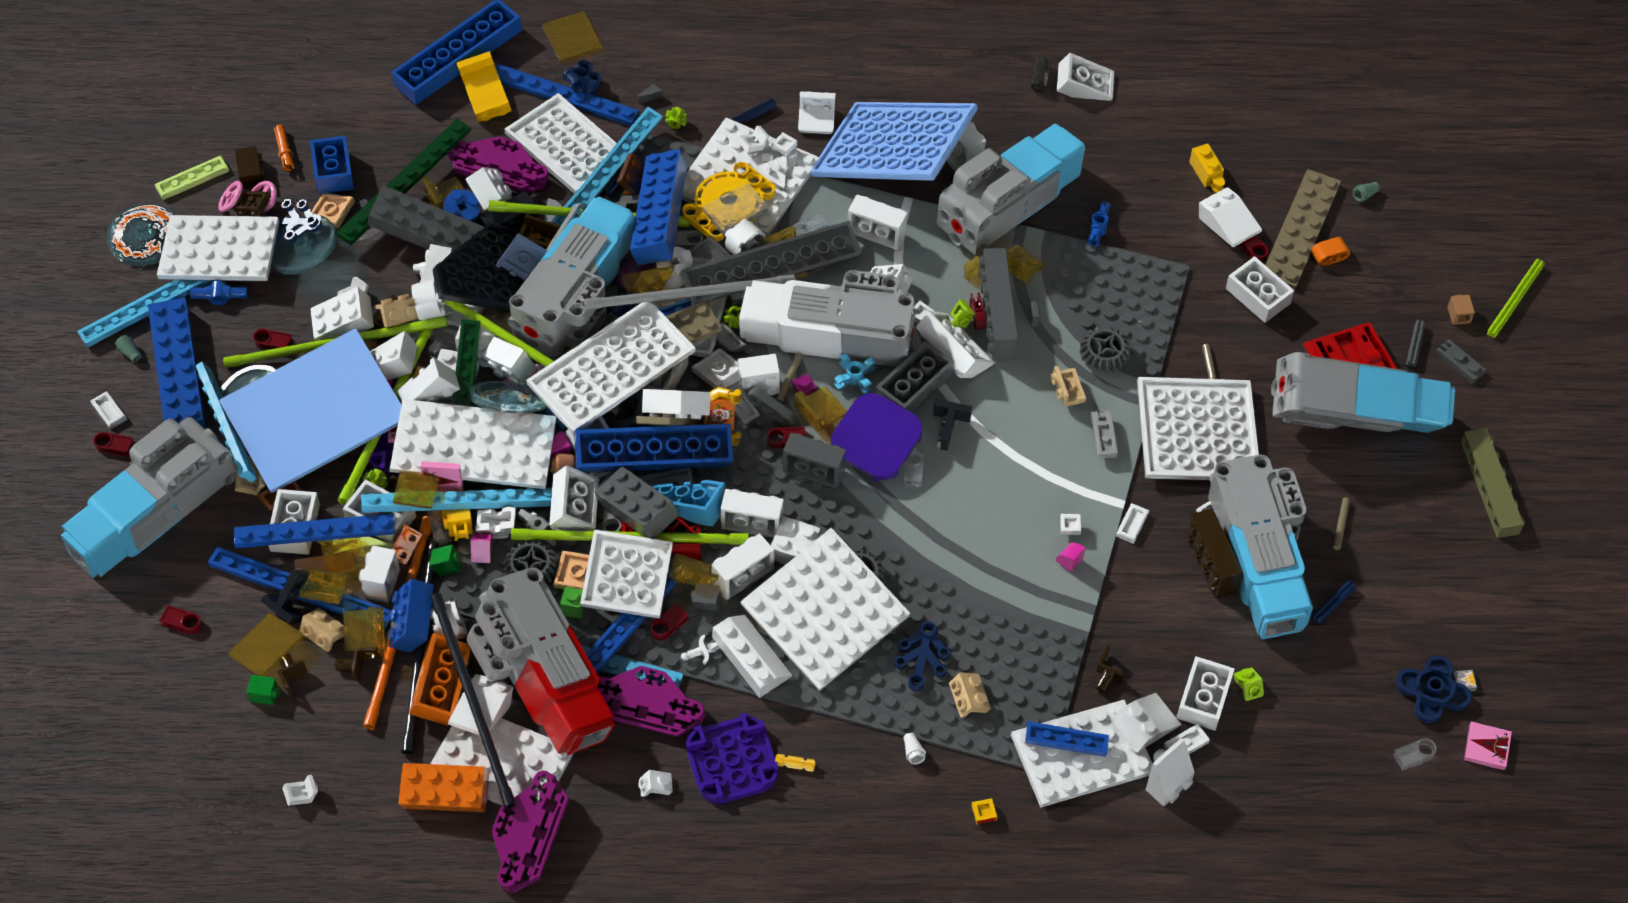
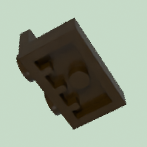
M242 191L232 209L237 213V216L269 217L263 210L267 206L271 195L263 191Z

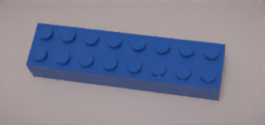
M494 0L391 72L393 86L415 105L419 104L460 75L457 62L489 51L491 53L522 31L521 17L501 0Z
M680 149L646 156L630 246L637 266L673 259L687 164Z
M186 298L148 304L163 420L173 418L179 424L184 419L192 417L204 429H207L200 380L197 377V359L190 311Z
M730 424L575 430L574 434L576 469L584 473L616 472L621 467L628 471L667 470L686 467H731L733 463Z

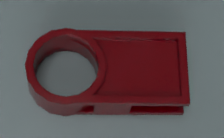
M1256 235L1239 244L1250 259L1256 257L1261 262L1267 259L1268 248ZM1261 250L1264 252L1265 255L1258 256L1255 255L1253 251Z
M980 292L977 293L976 299L970 293L969 305L975 313L972 318L975 330L985 329L986 320Z
M265 328L258 329L253 334L255 346L260 349L271 350L291 346L293 338H291L292 334ZM262 335L269 336L268 340L264 342L257 341V338Z
M805 427L772 428L767 434L768 445L774 449L785 448L791 433L805 436ZM778 434L783 437V440L774 442L770 437Z
M100 432L93 438V443L98 452L125 457L130 456L129 451L135 444V441H133V437L108 432ZM101 439H110V442L105 446L97 445Z
M675 603L660 616V619L657 618L651 623V636L658 641L667 639L689 620V615ZM658 625H663L668 629L664 634H656L653 631Z
M170 605L166 606L159 619L162 626L190 635L198 633L202 628V621L198 614ZM190 619L198 620V624L193 628H186L184 626Z

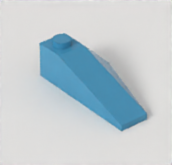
M702 480L701 484L684 482V485L673 486L672 483L651 485V487L673 502L679 514L678 517L696 524L713 527L721 515V505L725 493L724 482Z

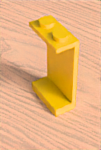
M490 51L457 62L478 123L489 121L491 118L503 116L512 111Z

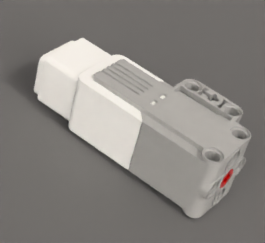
M850 270L844 276L842 287L796 280L787 281L785 284L753 280L752 286L746 287L739 317L741 338L746 339V342L776 345L784 352L840 359L839 356L846 353L851 361L864 362L872 357L878 365L897 368L909 357L912 349L916 309H914V298L911 294L898 292V279L893 275Z

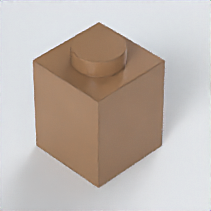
M1451 296L1447 308L1452 324L1471 323L1475 312L1470 296Z

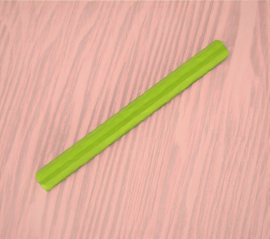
M1540 259L1534 261L1488 329V336L1495 338L1544 267V261Z

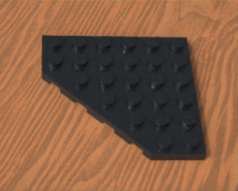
M488 223L481 231L479 230L474 234L471 239L465 241L457 250L445 257L442 262L436 264L432 271L438 299L511 313L509 300L516 294L525 280L517 275L516 277L510 275V271L501 266L498 268L496 264L516 235L520 233L521 229Z

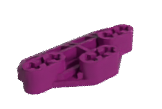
M493 137L473 142L461 140L448 153V159L455 173L469 177L482 167L495 168L502 174L504 184L508 185L512 191L518 193L544 190L549 184L547 168L534 163L520 143L503 137Z
M639 666L612 678L598 676L599 683L602 686L610 687L614 690H618V688L622 690V693H618L616 696L611 690L606 691L603 688H599L607 702L612 700L610 709L615 716L614 721L679 737L694 729V727L703 724L706 715L704 706L696 700L686 698L664 671ZM643 673H645L647 677H654L656 680H662L664 677L666 683H662V685L660 686V684L654 680H652L651 682L649 679L643 678L641 681L639 679V675H643ZM678 702V704L681 707L686 708L685 703H688L687 707L689 709L695 710L696 707H698L700 713H696L694 716V714L691 711H684L681 708H676V710L674 711L672 704L676 705V703ZM622 706L634 709L639 707L637 717H635V712L621 709ZM649 712L662 716L666 714L664 724H662V719L648 716ZM676 720H681L692 724L684 729H681L682 725L676 723Z
M542 770L535 774L531 786L514 797L517 804L515 807L505 809L504 805H502L494 823L492 834L501 861L497 879L499 886L504 891L515 893L538 881L541 878L569 800L556 776L551 775L548 771ZM544 779H546L548 783L543 784L542 791L540 792V782H543ZM555 787L559 792L554 799L555 802H558L557 805L548 802L551 800ZM539 792L540 802H537L536 805H534L533 801L537 800ZM510 812H513L514 815H510V816H509V819H508L509 825H508V824H506V822H507L506 814H510ZM545 814H549L544 826L545 829H548L547 832L538 829V827H541ZM504 825H506V835L503 834L502 837H499L498 833L502 834L504 830ZM535 841H538V845L534 853V856H536L537 859L528 857V854H531ZM515 857H518L519 861L516 860V861L514 862V865H513L514 870H513V869L511 870V868H512V861H511V859H515ZM525 868L529 869L527 874L530 876V879L518 884L521 881ZM510 874L512 881L508 880L507 883H505L504 879H507Z

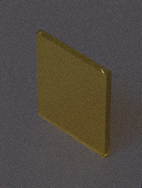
M584 11L542 24L560 62L602 49Z
M269 613L227 654L258 676H265L305 636L302 632Z

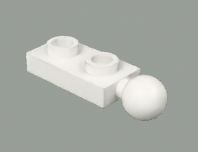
M1196 724L1165 742L1164 748L1166 750H1157L1154 753L1153 759L1156 761L1181 737L1185 740L1189 754L1208 744L1210 739L1201 727Z

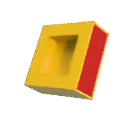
M992 798L972 802L971 806L976 824L997 820Z

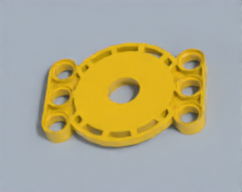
M737 162L733 167V172H720L706 178L695 192V204H685L682 208V216L707 238L714 242H719L724 239L725 229H733L743 219L752 222L758 217L763 208V199L770 200L774 198L775 185L747 163ZM743 168L746 172L738 173L737 170ZM756 178L759 182L751 183L750 179ZM770 188L772 192L764 193L762 190ZM700 191H701V192H702L701 198H698V195H699V193H700ZM725 196H734L738 201L734 205L726 206L721 203L720 199ZM688 210L695 211L693 215H688L685 212ZM701 220H707L708 224L701 225L698 222ZM719 230L722 233L719 235H713L712 231Z

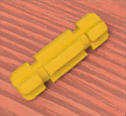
M777 754L775 762L781 767L786 765L787 768L799 770L805 768V771L811 772L815 769L816 762L814 759L807 758V760H804L802 757L790 755L785 757L784 754Z

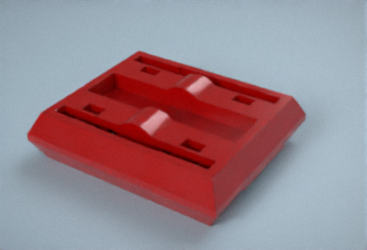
M1370 322L1303 343L1306 352L1310 356L1328 357L1329 359L1397 369Z

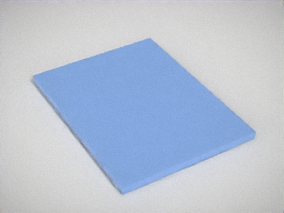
M855 102L820 155L819 160L811 169L810 175L811 177L934 181L978 110L977 104Z
M356 328L219 400L271 493L398 426L401 403Z

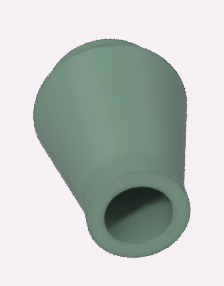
M1377 182L1357 185L1353 189V197L1358 202H1365L1380 190V186Z
M123 335L115 342L116 349L133 363L141 359L142 355L139 353L132 337Z

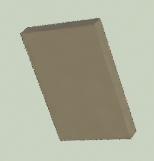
M636 417V423L650 425H699L700 419Z

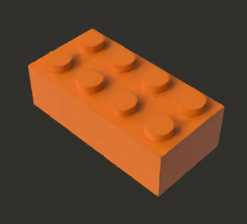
M433 633L427 642L409 714L448 726L449 719L457 706L462 684L445 636ZM457 641L467 667L471 648L469 644Z
M403 763L398 804L404 809L486 812L490 771L485 766Z

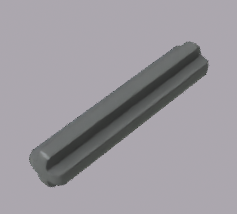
M1417 320L1415 323L1406 361L1408 367H1416L1426 325L1425 321Z

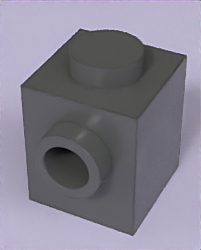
M696 583L695 590H692L691 601L696 609L720 611L723 597L720 586Z

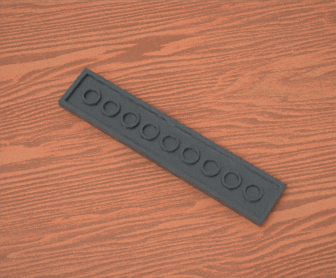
M846 221L681 270V276L686 288L775 278L792 274L796 276L862 255V251L850 221ZM743 291L690 297L692 304L695 305L704 300L709 302Z

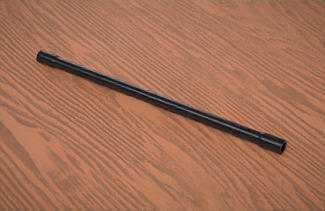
M437 537L428 538L424 582L433 585L435 571L429 566L432 549L439 548L440 539ZM426 641L415 649L406 724L401 753L404 755H412L414 751L417 716L410 715L409 711L425 654Z
M435 593L430 596L431 603L438 616L499 788L502 803L505 809H511L517 805L514 795L508 785L449 620L442 594Z

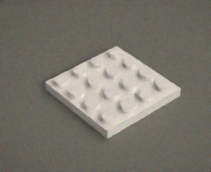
M594 530L580 606L660 619L673 542Z

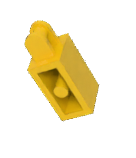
M1209 144L1192 148L1189 162L1204 187H1211L1215 193L1223 190L1225 185L1223 178L1224 168Z
M470 509L442 510L444 530H449V537H455V541H458V538L466 537V539H469L468 535L473 534Z

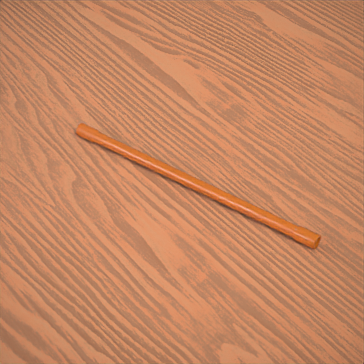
M424 516L422 518L419 529L422 536L415 547L405 584L410 579H417L427 540L434 523V519ZM389 640L371 703L363 723V727L369 730L375 729L379 708L396 649L388 647Z

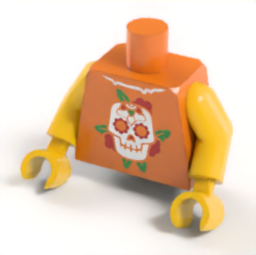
M717 387L710 391V414L701 416L702 424H730L732 445L737 446L740 441L735 438L740 439L742 435L738 431L732 433V430H734L735 404H739L743 399L739 397L742 392L740 389H736L733 392L732 389Z

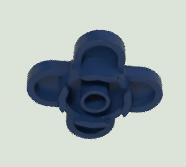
M1443 656L1429 658L1423 671L1412 668L1404 669L1398 674L1396 679L1397 689L1402 694L1416 699L1414 714L1417 719L1424 723L1431 724L1437 722L1442 715L1443 708L1460 711L1465 709L1471 701L1470 690L1465 685L1453 681V666Z

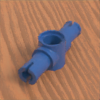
M1104 201L1101 202L1098 212L1092 216L1091 234L1088 239L1090 246L1093 245V242H1095L1094 247L1099 246L1101 236L1106 234L1109 219L1108 213L1111 208L1108 202L1106 206H1104Z
M214 281L210 286L204 288H190V299H207L214 305H223L231 298H247V286L230 287V285L223 281Z

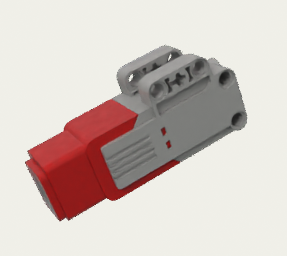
M533 567L494 579L488 590L479 596L481 604L475 615L477 623L471 627L467 636V642L486 677L491 681H499L510 677L533 721L544 727L558 754L566 752L567 755H571L606 741L615 726L613 720L615 716L597 686L599 684V677L545 583L542 572Z

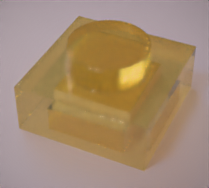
M978 256L967 261L964 266V278L968 281L978 274V267H980Z

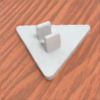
M782 156L754 167L756 171L774 185L785 188L787 156Z

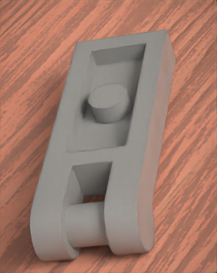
M1104 411V413L1091 412L1098 459L1117 457L1118 451L1111 411Z

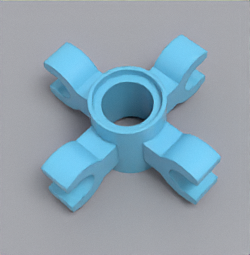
M846 353L839 356L841 360L839 364L847 373L834 378L836 388L841 390L849 383L852 386L859 385L864 394L870 392L871 388L869 386L872 384L864 377V374L876 369L874 366L876 364L875 360L870 357L863 363H860L858 361L851 362Z

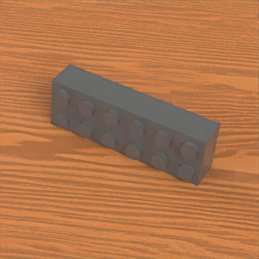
M384 185L369 213L367 223L371 227L429 250L430 244L449 247L455 251L465 241L471 239L474 234L484 228L481 225Z
M983 249V255L979 257L978 277L982 280L980 282V292L984 296L982 297V305L986 311L984 312L988 327L986 328V338L990 342L988 343V354H992L993 361L1015 360L1018 337L1006 249Z

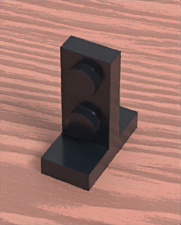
M935 399L933 415L943 417L941 426H944L943 431H939L937 440L941 442L940 450L948 451L955 420L970 423L973 406Z
M305 569L293 570L288 575V581L279 592V595L276 593L266 594L262 597L261 602L286 622H301L304 615L296 610L293 605L310 573Z

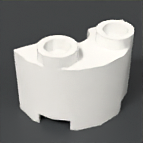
M505 507L500 512H496L492 508L478 510L476 531L479 534H482V532L493 534V539L509 537L511 529L515 528L516 507Z

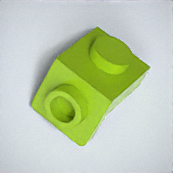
M959 299L950 314L954 318L951 324L954 327L967 328L975 313L965 300Z
M1252 667L1234 673V680L1243 689V696L1246 701L1264 695L1263 680Z

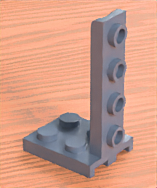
M518 233L498 260L496 266L498 268L501 266L510 271L509 274L514 277L517 275L526 280L547 253V250Z

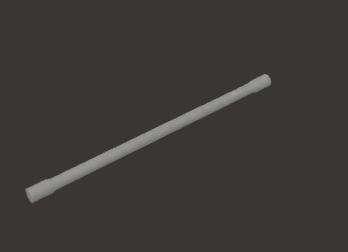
M792 274L755 281L785 284L787 281L796 280V278ZM753 280L604 298L582 299L583 310H592L609 306L744 291L747 286H752Z

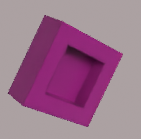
M808 373L791 381V385L800 399L817 391V386Z

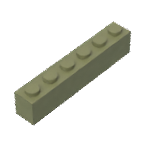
M1487 428L1465 431L1461 444L1496 537L1519 535L1524 526V518L1519 514L1517 500L1513 498L1511 484L1506 480L1505 469L1503 466L1501 467L1499 453L1497 450L1495 451L1492 435H1489Z

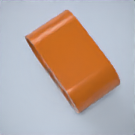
M1342 237L1319 242L1311 249L1320 266L1345 260L1351 253Z

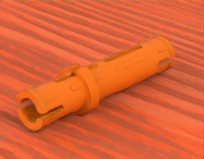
M277 125L274 127V132L279 147L278 155L282 160L283 170L289 172L295 168L292 160L293 152L289 148L285 126Z

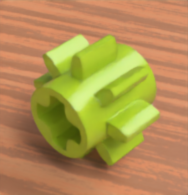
M672 107L671 111L667 110L665 122H667L670 128L678 129L681 125L685 126L687 114L680 107Z
M732 306L729 310H725L724 323H728L729 328L739 329V317L742 307Z
M373 469L370 473L366 472L362 479L384 490L388 484L386 474L379 469Z

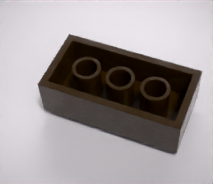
M1213 508L1191 514L1187 523L1185 539L1192 546L1195 560L1199 561L1201 574L1207 578L1209 591L1214 593L1216 599L1238 593L1243 571Z

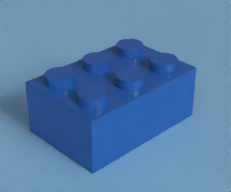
M346 136L310 140L317 194L353 190Z
M410 579L393 593L392 603L394 604L393 610L390 613L391 628L387 635V639H389L388 647L411 653L427 641L432 604L430 596L433 595V584Z

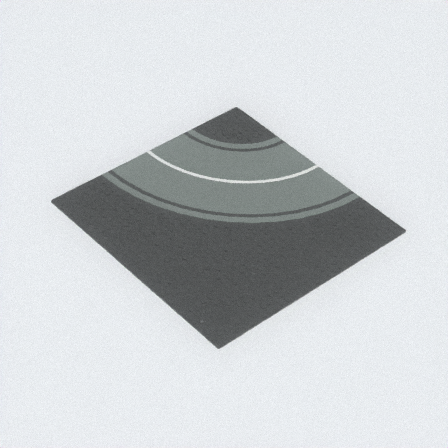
M649 135L634 154L645 163L646 156L680 149L687 164V172L704 148ZM810 175L769 237H767L768 245L848 221V210L858 194L907 212L906 235L899 249L895 250L856 236L862 251L861 256L796 275V281L842 287L844 276L850 270L871 272L875 266L903 264L913 278L907 293L913 296L914 306L921 301L935 312L948 313L951 317L950 313L959 299L965 300L969 305L970 293L976 299L977 293L980 292V282H982L981 278L978 277L980 256H975L963 245H955L951 241L950 235L937 226L938 204L826 177H811ZM620 185L612 196H608L607 200L613 203L619 202L625 189ZM682 200L679 216H682L683 206L685 204H688V202ZM629 209L632 213L637 212V210ZM688 210L685 213L688 215H693L695 211ZM701 220L698 223L701 225L708 224V221ZM691 224L689 227H677V231H698ZM1020 224L987 246L986 249H1006L1018 337L1015 360L994 361L995 363L973 378H960L953 373L942 386L913 412L922 424V440L920 443H917L895 479L880 480V482L874 481L870 475L846 462L845 472L838 488L783 472L784 448L774 449L770 447L767 442V434L772 428L786 427L755 405L754 407L760 414L759 417L744 426L734 414V430H732V433L738 431L742 436L740 439L735 438L740 441L737 446L732 445L733 463L731 467L690 468L694 484H701L702 480L724 482L725 489H737L741 492L758 493L769 497L776 496L783 499V517L785 516L821 528L820 536L832 528L852 551L855 549L857 553H860L863 549L864 554L871 552V557L877 555L878 561L882 562V567L885 569V581L883 584L910 612V616L820 692L740 603L785 566L784 564L774 561L773 571L727 601L722 597L720 611L696 609L691 601L692 590H695L696 583L713 585V562L717 558L727 555L734 547L741 545L701 543V559L683 560L689 564V570L663 598L660 614L661 616L676 603L689 615V620L667 639L658 641L653 639L650 632L651 623L657 618L647 617L614 655L683 674V677L757 696L721 649H718L715 653H708L709 660L706 664H703V655L691 659L688 658L687 660H682L681 658L682 653H687V651L699 647V639L702 635H705L704 644L710 643L713 640L712 632L714 626L728 617L745 615L792 674L791 678L760 698L900 736L914 733L918 741L1024 769L1011 737L1012 731L1026 728L1028 721L1044 723L1065 717L1068 712L1142 443L1137 380L1138 377L1160 378L1187 280L1189 266L1103 244L1094 247L1095 242L1090 246L1086 240ZM719 230L712 231L713 235H719L722 233ZM702 234L703 246L698 250H689L692 258L708 261L732 255L725 247V236L723 240L714 242ZM696 237L688 240L690 243H698L700 241ZM630 249L620 261V268L629 257L634 258ZM617 273L609 286L619 287L620 295L625 290L618 281ZM655 281L648 286L642 287L640 290L632 289L629 292L630 294L652 292ZM980 292L981 301H982V297H984V296H983V293ZM730 295L727 297L721 323L724 322L725 310H729L733 306ZM1037 301L1040 311V323L1038 327L1032 328L1029 315L1030 302ZM972 319L967 328L962 329L992 359V354H988V343L990 342L986 338V328L975 330ZM917 322L914 323L910 355L926 341L915 328L918 325ZM1103 326L1105 329L1112 327L1113 331L1119 329V334L1125 335V339H1128L1131 349L1130 357L1126 365H1122L1121 370L1116 369L1114 373L1109 370L1107 374L1104 370H1101L1098 373V369L1091 370V365H1085V361H1082L1079 351L1083 336L1088 334L1089 330L1094 331L1096 327L1101 330ZM740 327L739 329H730L747 345V349L740 352L726 351L719 346L716 339L713 352L720 348L737 362L741 358L776 354L780 391L796 353L784 352L776 345L746 342L745 338H741ZM801 354L803 357L793 380L808 373L816 384L817 391L800 399L792 385H790L784 401L779 403L797 416V420L792 427H805V436L807 438L821 440L831 445L833 431L859 396L864 395L859 385L852 386L849 383L841 390L836 388L834 378L847 373L840 366V359ZM688 356L689 364L675 390L710 392L714 389L692 372V366L705 357ZM537 362L540 370L545 368V366ZM874 364L876 369L864 374V377L872 384L869 386L871 391L868 393H875L876 386L896 368ZM1054 366H1058L1060 371L1071 368L1076 369L1086 397L1085 403L1063 407L1062 401L1057 398V387L1051 381ZM778 394L772 395L771 397L777 401L776 398ZM631 396L610 410L613 419L622 421L631 417ZM635 396V404H638V399ZM935 399L973 406L970 423L955 420L948 451L940 450L941 442L937 441L939 431H943L944 426H941L943 417L933 415ZM1104 411H1111L1118 451L1117 457L1098 459L1091 412L1104 413ZM557 423L554 435L562 431ZM649 424V427L679 426V425H650V424ZM776 434L771 436L770 439L774 442H780L783 440V437ZM571 448V454H572V455L574 456V458H575V453H574L573 449ZM676 469L633 471V474L640 477ZM548 471L546 488H552L553 474ZM605 476L599 478V485L603 481ZM485 483L483 490L527 489L529 487ZM598 500L595 530L603 531L604 508ZM551 506L516 507L515 528L527 529L523 526L524 522L517 515L521 509L530 514L535 512L550 523ZM492 508L496 512L502 511V508ZM474 509L472 513L473 534H479L476 531L478 510L485 509ZM1061 514H1080V535H1061ZM721 515L713 527L701 525V533H742L721 529ZM691 522L686 524L691 528L696 523ZM609 524L605 529L607 531H616L619 525ZM680 525L674 531L676 533H686L688 530ZM665 528L662 532L666 533L668 530ZM509 533L507 538L493 539L491 563L471 562V538L473 534L468 535L469 539H466V537L462 538L457 548L463 555L460 571L446 575L439 590L444 603L455 599L461 616L476 620L475 615L481 604L479 596L488 590L494 579L507 575L504 571V561L507 559V553H511V547L517 548L518 543L524 545L525 540H511V533ZM763 536L771 546L774 538ZM535 540L536 544L542 541L544 546L548 545L550 550L555 552L557 566L559 565L562 551L590 555L592 541L555 540L557 543L553 546L545 540ZM1070 543H1078L1085 547L1084 558L1070 572L1056 562V558ZM551 578L550 584H546L560 607L564 589L554 588L555 578ZM584 607L581 619L567 616L565 618L580 645L592 648L622 613ZM931 621L938 627L937 637L945 647L949 648L950 657L945 661L938 658V650L930 641L929 648L938 661L946 667V675L943 678H937L934 675V668L926 659L922 675L925 679L924 688L916 692L909 688L908 680L915 673L918 657L908 662L903 670L896 669L894 662L896 657L909 653L921 646L922 640L912 644L910 650L904 653L898 648L899 641L918 633L919 626L922 623ZM658 625L653 629L656 634H664L668 630L663 625ZM902 644L901 646H902V647H907L908 645H907V644ZM902 661L897 662L899 665L904 664ZM938 669L937 672L942 673L943 670ZM959 673H979L991 709L987 713L970 712L966 717H960L949 682ZM913 683L914 686L920 685L919 683Z

